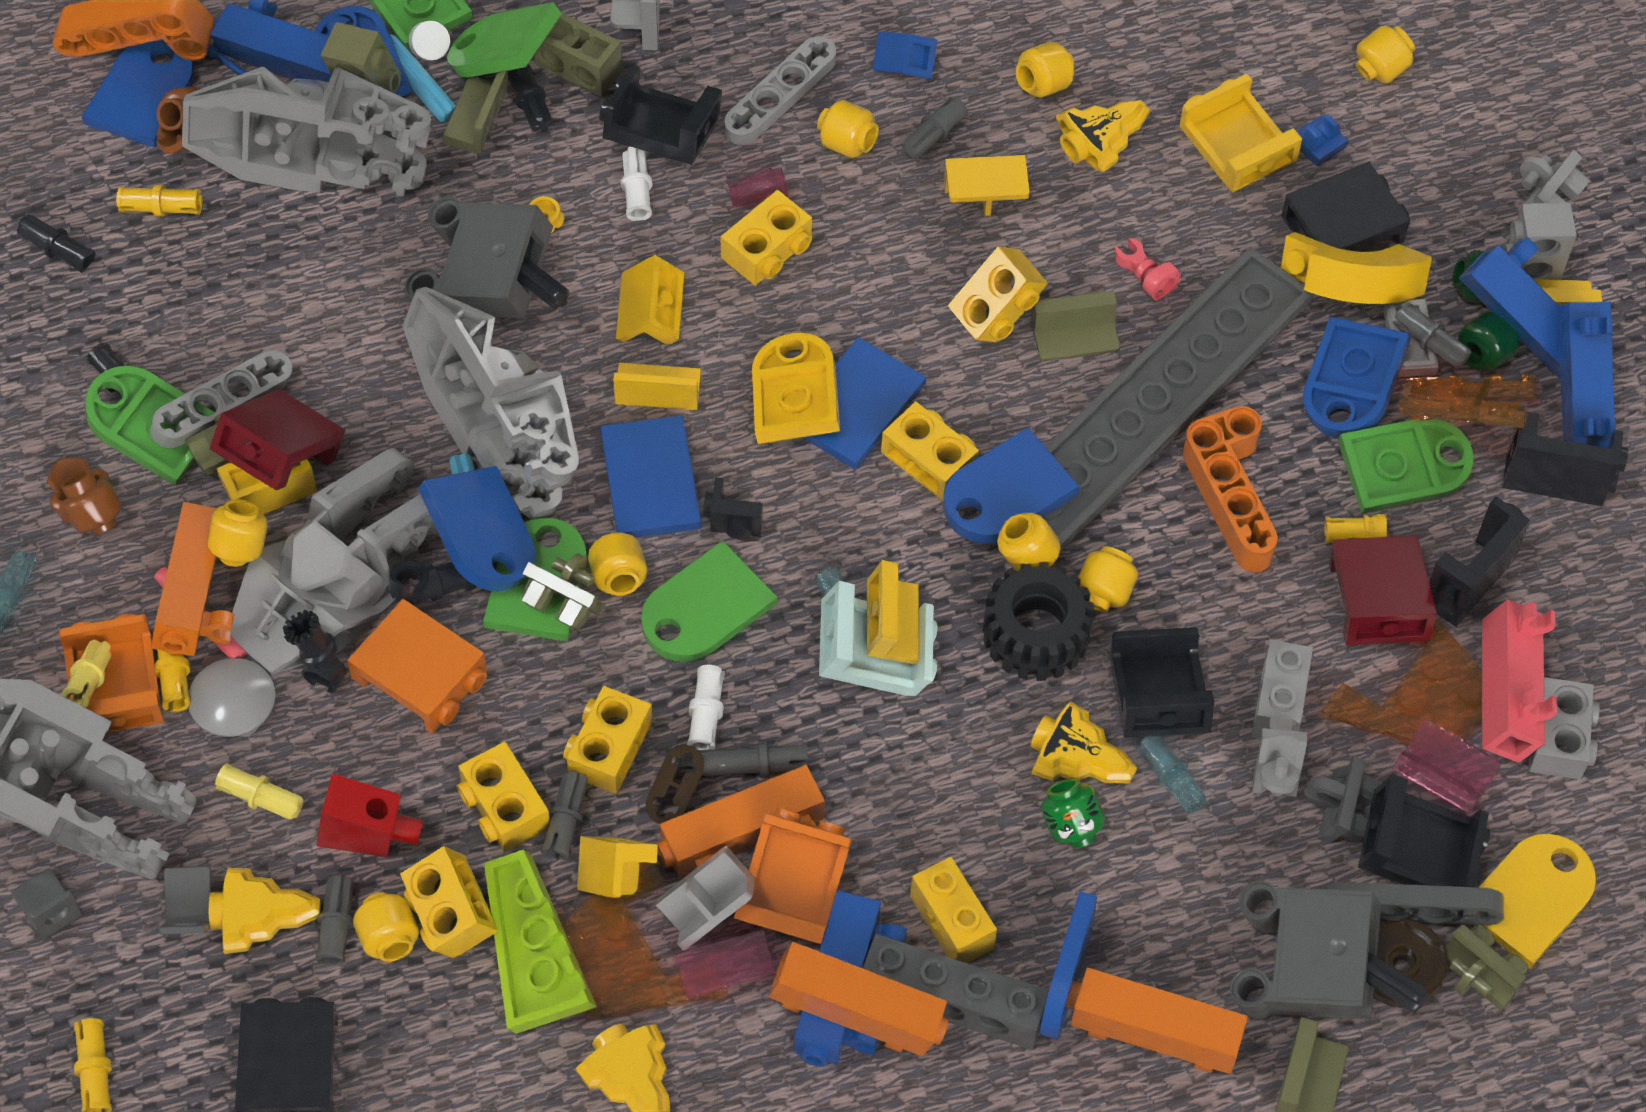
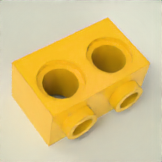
M777 189L720 236L721 258L754 286L765 277L772 279L780 272L784 261L793 254H802L809 247L812 241V217Z
M998 246L949 303L948 307L975 340L997 342L1011 334L1014 329V323L1024 311L1031 309L1039 301V294L1049 283L1020 249ZM1014 277L1015 283H1014V287H1013V289H1012V288H1011V281H1012V278ZM988 306H989V315H988V318H987V317H986V310H987V308H988Z
M916 401L882 432L881 453L942 501H944L945 487L952 475L978 458L979 450L968 436L956 433L945 424L937 412L925 409ZM918 435V436H921V437H923V438H922V439H913V438H911L910 436ZM942 460H952V461H954L955 463L947 464V463H943V462H941V461H942Z
M603 685L597 699L591 698L582 715V723L584 725L579 735L572 734L566 744L563 758L567 760L568 772H579L587 776L588 784L617 795L653 722L652 704ZM614 717L625 720L618 725L606 723L608 719ZM595 753H600L607 756L605 759L601 761H591L587 759L590 755Z
M506 742L458 766L461 783L456 785L458 793L467 808L476 806L482 818L478 819L479 827L489 843L496 840L503 852H506L548 829L550 823L549 811ZM488 778L500 780L499 783L490 787L480 784ZM511 812L522 815L515 821L501 819L505 814Z
M443 846L400 873L406 887L404 897L409 907L417 913L423 927L420 929L421 938L431 951L454 958L498 932L465 855ZM441 879L440 886L438 890L434 893L435 885L437 881ZM457 917L456 926L450 931L451 923Z

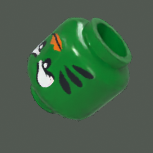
M1076 778L1062 780L1050 786L1046 791L1047 796L1042 801L1041 811L1054 841L1062 844H1071L1073 848L1084 847L1096 840L1095 834L1103 828L1105 823V815L1094 788L1089 784L1080 783L1079 779Z

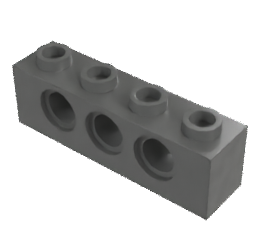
M875 934L863 969L946 1000L947 1004L943 1017L949 1019L951 1024L1033 1050L1041 1027L1049 990Z

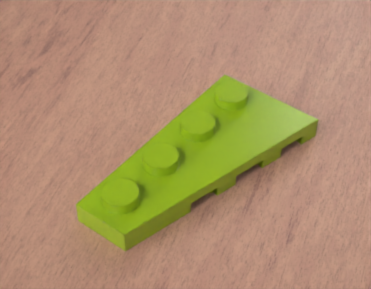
M523 849L484 863L491 916L498 929V932L494 934L507 1029L514 1034H518L596 1008V1003L532 855Z

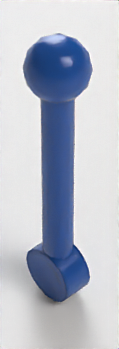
M216 44L209 45L208 58L219 60L238 75L247 72L222 54Z

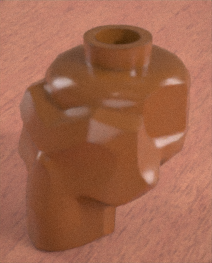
M195 87L174 88L167 92L160 100L157 108V120L160 125L156 131L158 139L156 143L164 153L175 154L187 150L182 147L183 100L185 95L200 89Z
M63 458L56 461L49 471L47 480L48 485L55 492L50 497L51 510L57 512L65 523L72 524L78 532L92 531L94 535H100L113 528L117 523L114 518L122 509V504L109 482V473L101 469L91 470L86 459Z

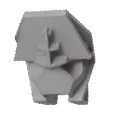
M262 66L185 95L183 100L182 147L244 181L291 190L320 193L323 181L364 189L365 185L369 186L371 180L378 179L382 174H388V179L393 183L392 190L396 191L397 196L404 197L406 190L418 188L425 181L427 161L425 156L415 148L416 146L426 148L430 135L431 116L422 106L341 68L335 67L329 82L295 78L285 85ZM368 116H373L369 122L366 121ZM407 124H413V126L410 125L409 130L406 129ZM384 131H390V132H392V133H391L392 137L397 138V139H396V140H395V139H392V138H390V137L384 135L383 132H384ZM365 160H370L366 166H363ZM404 167H409V170H406V174H403Z
M428 287L416 289L402 326L426 395L462 454L467 453L471 455L474 453L483 468L497 466L503 480L512 485L520 486L517 491L518 494L511 496L519 513H523L530 519L552 517L562 500L561 486L570 482L579 465V455L562 375L559 371L544 373L541 367L524 351L491 346L494 316ZM514 459L517 464H511L512 460ZM561 462L563 464L562 468L557 463ZM535 493L538 498H533L532 494ZM545 496L547 498L546 502H544L540 497Z
M390 448L317 492L312 496L307 521L294 531L287 540L265 546L259 558L248 563L232 611L235 615L231 636L246 651L247 656L265 669L271 676L305 665L299 656L297 646L288 643L284 638L285 634L282 628L284 625H287L285 623L287 619L292 620L290 616L294 615L297 617V613L301 612L303 614V610L308 612L311 610L313 613H316L322 630L332 634L335 638L337 645L336 653L341 652L396 601V598L393 599L390 594L389 574L391 568L400 562L411 561L419 553L418 548L424 541L427 530L430 528L436 529L421 494H419L364 530H359L357 532L358 538L349 546L344 544V537L362 521L367 523L374 516V506L379 497L386 492H389L391 495L394 492L398 494L408 485L407 480L414 474L412 461L396 448Z
M0 679V819L20 823L42 834V839L47 842H53L152 880L156 879L170 854L160 848L162 844L149 837L146 840L141 839L140 841L126 837L116 830L117 826L114 825V819L106 815L100 818L75 805L76 800L71 798V795L66 792L61 801L51 805L45 802V799L60 774L73 781L72 785L84 786L158 815L184 823L188 820L197 802L196 797L185 788L186 784L179 780L177 784L155 780L152 773L144 768L146 763L104 742L103 739L112 723L108 719L32 680Z

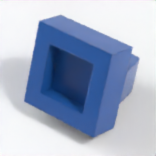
M1326 114L1324 117L1322 115L1296 131L1302 138L1300 151L1317 167L1347 147L1348 139L1340 133V125L1329 114Z

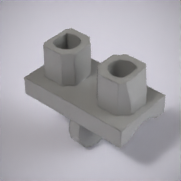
M1572 150L1563 162H1557L1552 168L1550 167L1552 159L1547 155H1543L1541 158H1526L1520 166V173L1524 178L1522 186L1527 190H1531L1533 186L1537 188L1524 204L1567 203L1556 193L1557 189L1561 190L1571 200L1578 196L1590 182L1576 167L1582 156L1575 150Z
M1273 717L1270 718L1268 729H1262L1253 776L1252 793H1262L1269 790L1275 797H1280L1283 794L1296 797L1307 746V732L1297 731L1294 719Z

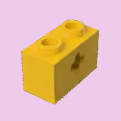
M952 857L912 876L910 897L947 957L969 963L994 950L997 928Z

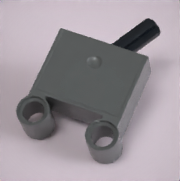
M443 197L430 207L428 211L429 223L451 248L441 277L432 268L428 267L419 268L408 276L404 289L411 300H413L416 289L428 287L494 317L525 319L532 293L553 309L567 305V298L570 295L569 290L541 269L553 225L537 205L459 202L453 197Z
M1254 881L1246 885L1241 891L1239 907L1251 925L1263 933L1278 931L1273 981H1270L1261 970L1255 968L1239 971L1231 981L1230 995L1242 1012L1249 1018L1259 1021L1266 1020L1273 1015L1371 1020L1374 988L1412 1012L1422 1008L1428 996L1427 988L1377 957L1381 904L1373 891L1275 888L1265 881ZM1265 900L1273 901L1269 911L1264 914H1255V909L1259 903ZM1260 986L1264 987V992L1260 999L1254 1002L1246 1001L1247 994L1251 989Z

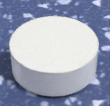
M424 21L415 25L411 30L409 46L413 54L419 59L427 61L437 60L448 51L450 36L442 24L436 21Z

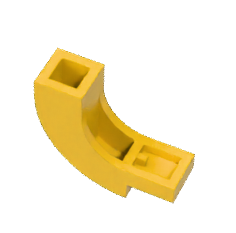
M1294 232L1286 235L1280 268L1298 281L1305 283V291L1316 295L1353 303L1391 304L1409 301L1425 294L1432 257L1400 244L1375 252L1343 250Z

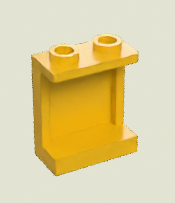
M1248 74L1237 79H1228L1218 88L1204 95L1198 94L1191 97L1183 105L1179 125L1232 193L1296 162L1302 143V138L1294 128L1282 133L1250 92L1252 79Z

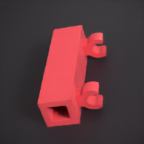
M1507 599L1482 619V749L1517 763L1545 744V721L1552 719L1557 714V697L1551 696L1544 701L1543 634L1555 628L1554 610L1550 609L1545 614L1537 612V603L1529 602L1523 606L1520 603Z

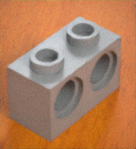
M1571 203L1522 204L1517 220H1512L1510 225V241L1503 245V250L1507 253L1518 240H1524L1528 237L1539 248L1521 266L1532 279L1561 280L1577 237Z
M1270 639L1263 663L1251 737L1261 739L1262 729H1268L1270 718L1273 717L1294 719L1297 731H1299L1313 647Z
M1544 677V701L1551 696L1557 697V714L1552 719L1545 721V744L1529 755L1528 772L1581 780L1587 766H1594L1598 743L1597 740H1591V727L1595 728L1597 726L1600 704L1593 701V684ZM1559 707H1566L1574 714H1567L1561 711ZM1556 745L1566 746L1572 753L1563 752Z

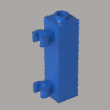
M250 0L248 9L228 3L222 15L215 20L210 36L225 56L258 68L264 66L270 72L291 79H311L329 82L332 75L320 55L335 23L339 22L347 25L351 23L350 19L335 15L329 25L328 35L273 18L278 7L276 4L268 2L269 0Z
M1526 237L1524 240H1518L1507 253L1499 245L1486 249L1459 279L1493 313L1507 321L1518 333L1519 339L1561 379L1559 305L1521 268L1539 248Z
M1611 301L1566 303L1558 306L1563 440L1607 448L1612 434L1616 430V418H1614Z
M837 890L819 952L863 968L875 934L905 943L907 928L895 924L883 925L878 923L881 901ZM802 1011L794 1037V1054L801 1055V1059L804 1062L813 1066L824 1067L828 1062L838 1065L844 1045L850 1046L859 1052L874 1055L878 1039Z

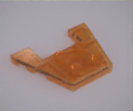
M1521 374V381L1502 380L1501 375H1485L1483 382L1462 381L1461 376L1408 378L1399 397V413L1408 414L1409 418L1414 420L1442 418L1458 422H1476L1524 428L1527 420V402L1488 401L1489 397L1534 398L1537 374Z
M1436 617L1431 641L1416 642L1426 649L1382 706L1377 705L1353 688L1342 683L1321 710L1320 717L1332 722L1340 721L1356 726L1358 730L1371 734L1376 732L1396 738L1398 742L1452 758L1482 718V669Z
M639 862L638 888L634 894L621 895L620 898H610L594 894L562 924L597 1006L596 1008L581 1012L586 1021L640 1013L646 1009L683 1006L695 1001L720 1000L728 996V991L709 957L670 977H665L625 905L665 886L664 878L655 863Z

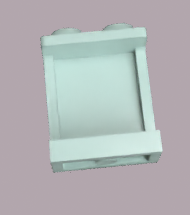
M838 581L821 599L819 676L905 696H916L928 684L932 683L937 671V661L933 658V642L936 638L938 627L937 622L933 620V604L924 603L919 608V661L917 664L867 656V601L854 598L855 584Z

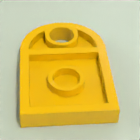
M808 333L785 334L764 345L755 356L752 365L754 426L758 444L839 432L836 365L829 345L821 338ZM792 350L802 351V353L797 357H784L788 352Z
M1554 834L1534 835L1521 841L1478 887L1494 889L1503 894V920L1497 924L1482 926L1493 934V939L1511 954L1519 956L1528 964L1529 968L1539 960L1588 904L1595 889L1596 874L1593 863L1587 853L1579 845L1565 837ZM1558 853L1566 854L1574 861L1575 869L1569 872L1560 871L1552 864L1551 857Z

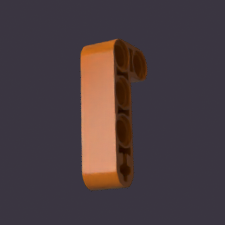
M89 0L65 6L61 10L52 42L55 50L62 55L84 57L163 39L179 57L186 60L199 61L207 55L211 40L210 34L215 20L199 0Z
M1239 406L1191 423L1187 429L1182 455L1236 562L1246 571L1255 573L1267 569L1272 563L1278 536L1239 459L1251 455L1257 447L1262 427L1261 416L1250 407ZM1235 431L1244 432L1246 435L1238 434ZM1197 444H1205L1209 447H1200ZM1214 477H1221L1227 481H1219ZM1231 511H1240L1245 515H1236Z

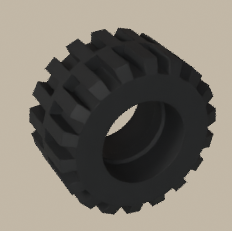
M1039 562V567H1032L1031 563L1021 564L1020 571H1016L1013 567L1005 571L1004 579L998 577L995 580L992 591L988 592L983 622V641L985 647H991L990 657L995 663L1001 658L1003 659L1002 669L1010 674L1012 669L1016 668L1019 670L1018 678L1025 680L1028 678V673H1035L1036 681H1046L1048 672H1052L1054 678L1063 676L1065 665L1069 670L1074 669L1078 665L1079 657H1084L1090 640L1094 606L1093 602H1089L1090 592L1088 588H1080L1081 579L1075 574L1070 577L1065 575L1066 568L1059 565L1055 570L1048 568L1049 562ZM1026 610H1044L1054 615L1061 625L1049 631H1033L1021 625L1015 617Z

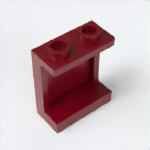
M278 389L221 413L209 449L277 491L286 487L293 465L303 460L314 457L325 465L332 464L336 459L346 429Z
M1418 535L1334 539L1329 568L1330 572H1336L1346 614L1343 628L1345 645L1431 641L1437 612Z

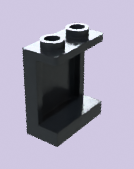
M632 65L625 77L618 78L612 97L610 99L605 98L601 106L599 120L604 122L603 139L692 165L719 120L722 90L707 85L697 102L641 86L639 83L641 68Z
M1370 161L1286 194L1281 214L1292 233L1296 232L1327 245L1349 251H1357L1389 237H1392L1396 244L1403 243L1410 224L1407 209L1403 204H1398L1390 192L1386 178L1382 174L1377 173Z
M1522 411L1506 454L1502 488L1602 506L1607 494L1615 493L1619 472H1624L1629 449L1622 446L1623 431L1614 430L1607 448L1537 435L1539 414Z
M1494 497L1489 503L1475 541L1483 549L1471 563L1465 566L1447 552L1435 563L1429 583L1437 615L1454 627H1457L1514 562L1530 523V519L1524 516L1518 507L1505 503L1498 497Z
M1198 628L1116 631L1112 634L1110 661L1124 738L1211 733L1214 699L1212 690L1206 691L1198 654Z
M1391 774L1374 789L1358 868L1404 885L1479 887L1483 875V869L1479 867L1480 857L1490 839V829L1486 828L1489 812L1479 809L1472 816H1466L1406 793L1408 780Z
M307 997L301 999L300 1002L281 1003V1001L273 998H260L255 1000L254 1003L241 1004L235 1099L236 1112H334L335 1104L332 1097L335 1026H338V1014L334 1002H327V1000L319 997Z

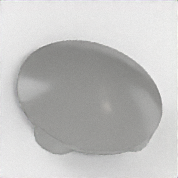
M239 658L220 660L204 668L195 677L188 692L191 702L188 708L193 721L203 730L221 737H248L257 731L258 727L266 721L273 710L276 697L274 683L267 671L252 661Z

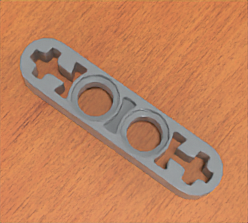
M822 36L811 37L801 44L728 111L724 119L726 138L736 145H747L761 136L833 69L836 63L835 44L830 39ZM812 52L815 54L825 52L826 58L819 55L812 61ZM789 74H798L804 80L798 85H789L783 81V78ZM769 97L775 99L778 105L771 109H764L757 102L762 98ZM749 120V129L745 127H740L738 130L735 129V123L743 125Z
M277 350L262 352L165 404L155 411L151 421L150 435L153 441L165 448L178 447L186 443V438L215 425V416L278 389H283L287 385L292 373L290 359L284 353ZM266 366L271 370L278 368L280 370L278 377L273 372L262 377ZM232 382H241L248 387L250 394L245 397H236L229 392L227 385ZM199 400L209 401L214 405L216 412L213 415L203 416L195 411L193 404ZM183 412H184V415H185L186 419H184V420L181 421V418H182V415H183ZM164 421L169 425L181 421L176 432L171 428L165 430L162 428Z

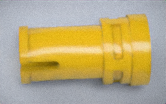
M1386 514L1372 515V517L1363 515V518L1325 517V544L1333 543L1334 539L1387 537Z

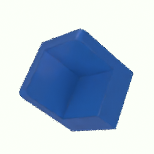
M878 32L873 70L932 79L937 40L906 33Z

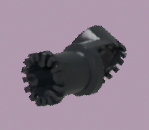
M403 561L394 565L389 574L390 594L393 599L396 598L397 602L405 599L413 604V601L419 603L428 598L432 601L441 600L445 594L462 589L470 591L476 588L475 585L467 581L457 571L452 561L433 566L430 563L423 565L416 561ZM404 578L406 580L413 578V580H419V583L407 586L400 584L399 581H402Z
M303 610V614L298 612L297 617L294 615L290 616L292 620L287 619L285 622L287 625H284L282 629L284 630L286 641L296 645L299 649V656L305 664L302 676L311 685L315 686L316 683L328 687L327 692L334 693L347 674V668H344L345 665L341 664V661L335 656L337 650L335 638L332 634L322 630L319 617L311 610L309 612Z

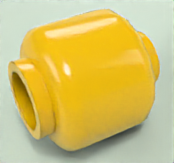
M1380 26L1357 45L1356 53L1359 61L1355 63L1356 68L1367 81L1375 78L1381 83H1390L1412 65L1414 59L1412 52L1415 51L1414 43L1400 27Z
M1049 41L1025 50L1018 59L1016 79L1020 87L1033 97L1043 98L1068 88L1073 81V57L1065 47L1057 42Z
M846 100L837 101L830 108H825L817 122L822 145L849 158H855L862 153H868L873 148L878 137L879 127L875 123L873 113Z
M240 499L227 501L212 513L208 534V548L216 557L220 558L222 563L228 566L239 567L247 562L258 559L264 549L267 518L252 502Z
M1032 512L1017 514L1009 518L1000 530L997 540L1000 553L1016 571H1020L1021 564L1031 563L1032 567H1039L1040 562H1049L1048 568H1050L1059 557L1061 549L1058 536L1046 520Z
M622 532L610 533L596 540L589 549L588 562L592 575L595 576L594 582L596 587L602 592L616 596H625L634 592L646 579L647 564L640 542L632 535Z
M1103 546L1100 551H1092L1086 557L1078 577L1081 579L1080 588L1087 587L1090 592L1089 602H1093L1094 610L1108 613L1110 607L1122 608L1128 603L1138 578V571L1132 564L1133 558L1127 553L1112 547Z
M384 892L371 894L363 901L354 914L353 925L361 945L368 956L384 962H393L404 958L412 951L413 945L418 939L419 928L404 897Z

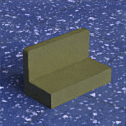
M508 70L497 72L494 81L477 76L468 77L443 134L444 145L481 154L507 93Z
M1114 290L1039 300L1033 306L1031 325L1039 359L1045 362L1118 352L1120 344L1114 324L1117 307Z
M1303 1017L1300 1019L1275 1112H1333L1349 1048L1346 1045L1316 1037L1319 1025L1317 1021Z

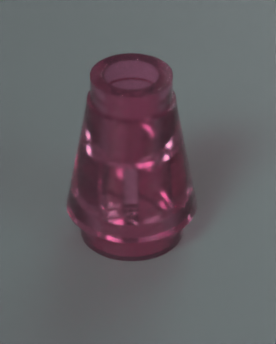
M769 166L738 179L736 182L728 183L733 207L739 205H759L777 189L789 198L782 167L772 169V166Z

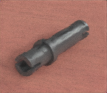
M758 742V747L699 750L704 760V769L701 776L760 773V778L769 777V773L789 772L806 764L808 766L807 743L801 745L768 746L767 742ZM685 752L682 757L675 756V765L677 766L676 779H681L687 771L692 773L696 771L697 765L692 763L693 754L690 752Z

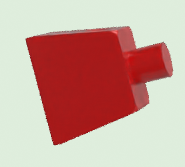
M332 774L321 813L317 846L387 857L391 840L418 846L424 820L398 814L401 796L398 793Z

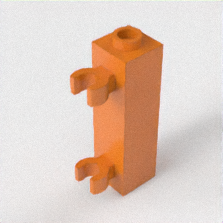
M183 502L155 620L152 649L163 650L174 655L184 654L195 657L199 636H205L218 644H229L235 614L224 610L205 611L217 559L208 548L211 516L216 510L214 507Z
M806 764L661 823V841L656 843L658 844V855L664 867L673 866L677 877L681 878L691 873L725 845L734 855L756 847L764 814L774 816L776 808L802 815L800 824L818 828L815 822L824 819L825 800Z
M793 941L781 957L768 998L781 1002L782 1008L795 1013H799L800 1010L881 1040L884 1042L883 1046L900 1053L904 1049L922 1057L933 1044H941L949 1023V1019L943 1017L947 1004L946 1000Z
M1088 967L1086 968L1082 983L1073 981L1066 1005L1067 1008L1074 1009L1071 1026L1089 1031L1088 1036L1103 1041L1106 1040V1037L1133 1044L1195 1063L1194 1068L1212 1073L1213 1069L1228 1074L1232 1073L1248 1018L1244 1014Z

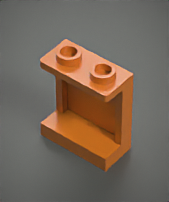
M402 599L347 660L351 679L364 688L370 682L420 716L424 720L425 729L432 734L440 724L446 726L452 722L459 711L461 700L468 693L475 694L478 692L487 678L485 655L481 650L405 599Z
M122 614L112 620L95 623L78 622L71 627L59 630V638L64 650L68 682L71 678V666L75 661L81 659L90 641L97 640L100 643L106 641L111 646L109 651L112 656L104 670L105 680L100 687L94 690L89 705L86 708L112 722L107 733L164 723L159 683L155 675L154 649L151 648L152 633L145 614Z
M776 808L774 816L764 814L762 827L749 871L755 877L752 898L736 910L734 919L822 944L852 839L844 837L846 829L844 827L819 821L818 828H813L800 824L802 815Z

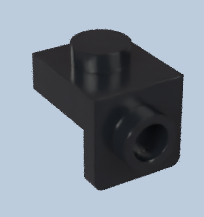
M715 477L713 492H705L703 516L710 517V532L726 533L729 537L738 540H745L751 536L761 537L763 503L724 499V478Z

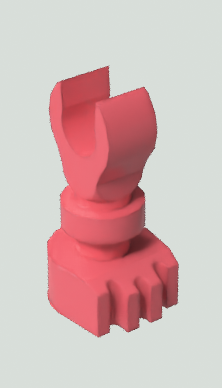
M1128 238V247L1134 253L1132 255H1127L1117 246L1115 247V260L1117 264L1135 273L1136 278L1143 283V290L1155 301L1178 288L1177 284L1181 282L1179 270L1170 262L1158 265L1154 260L1148 259L1144 253L1143 245L1137 239Z

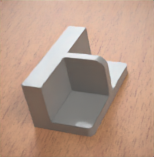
M612 0L611 25L615 28L641 29L642 50H658L660 27L659 0Z
M725 845L657 898L656 906L680 931L677 945L683 951L747 903L753 895L755 877Z

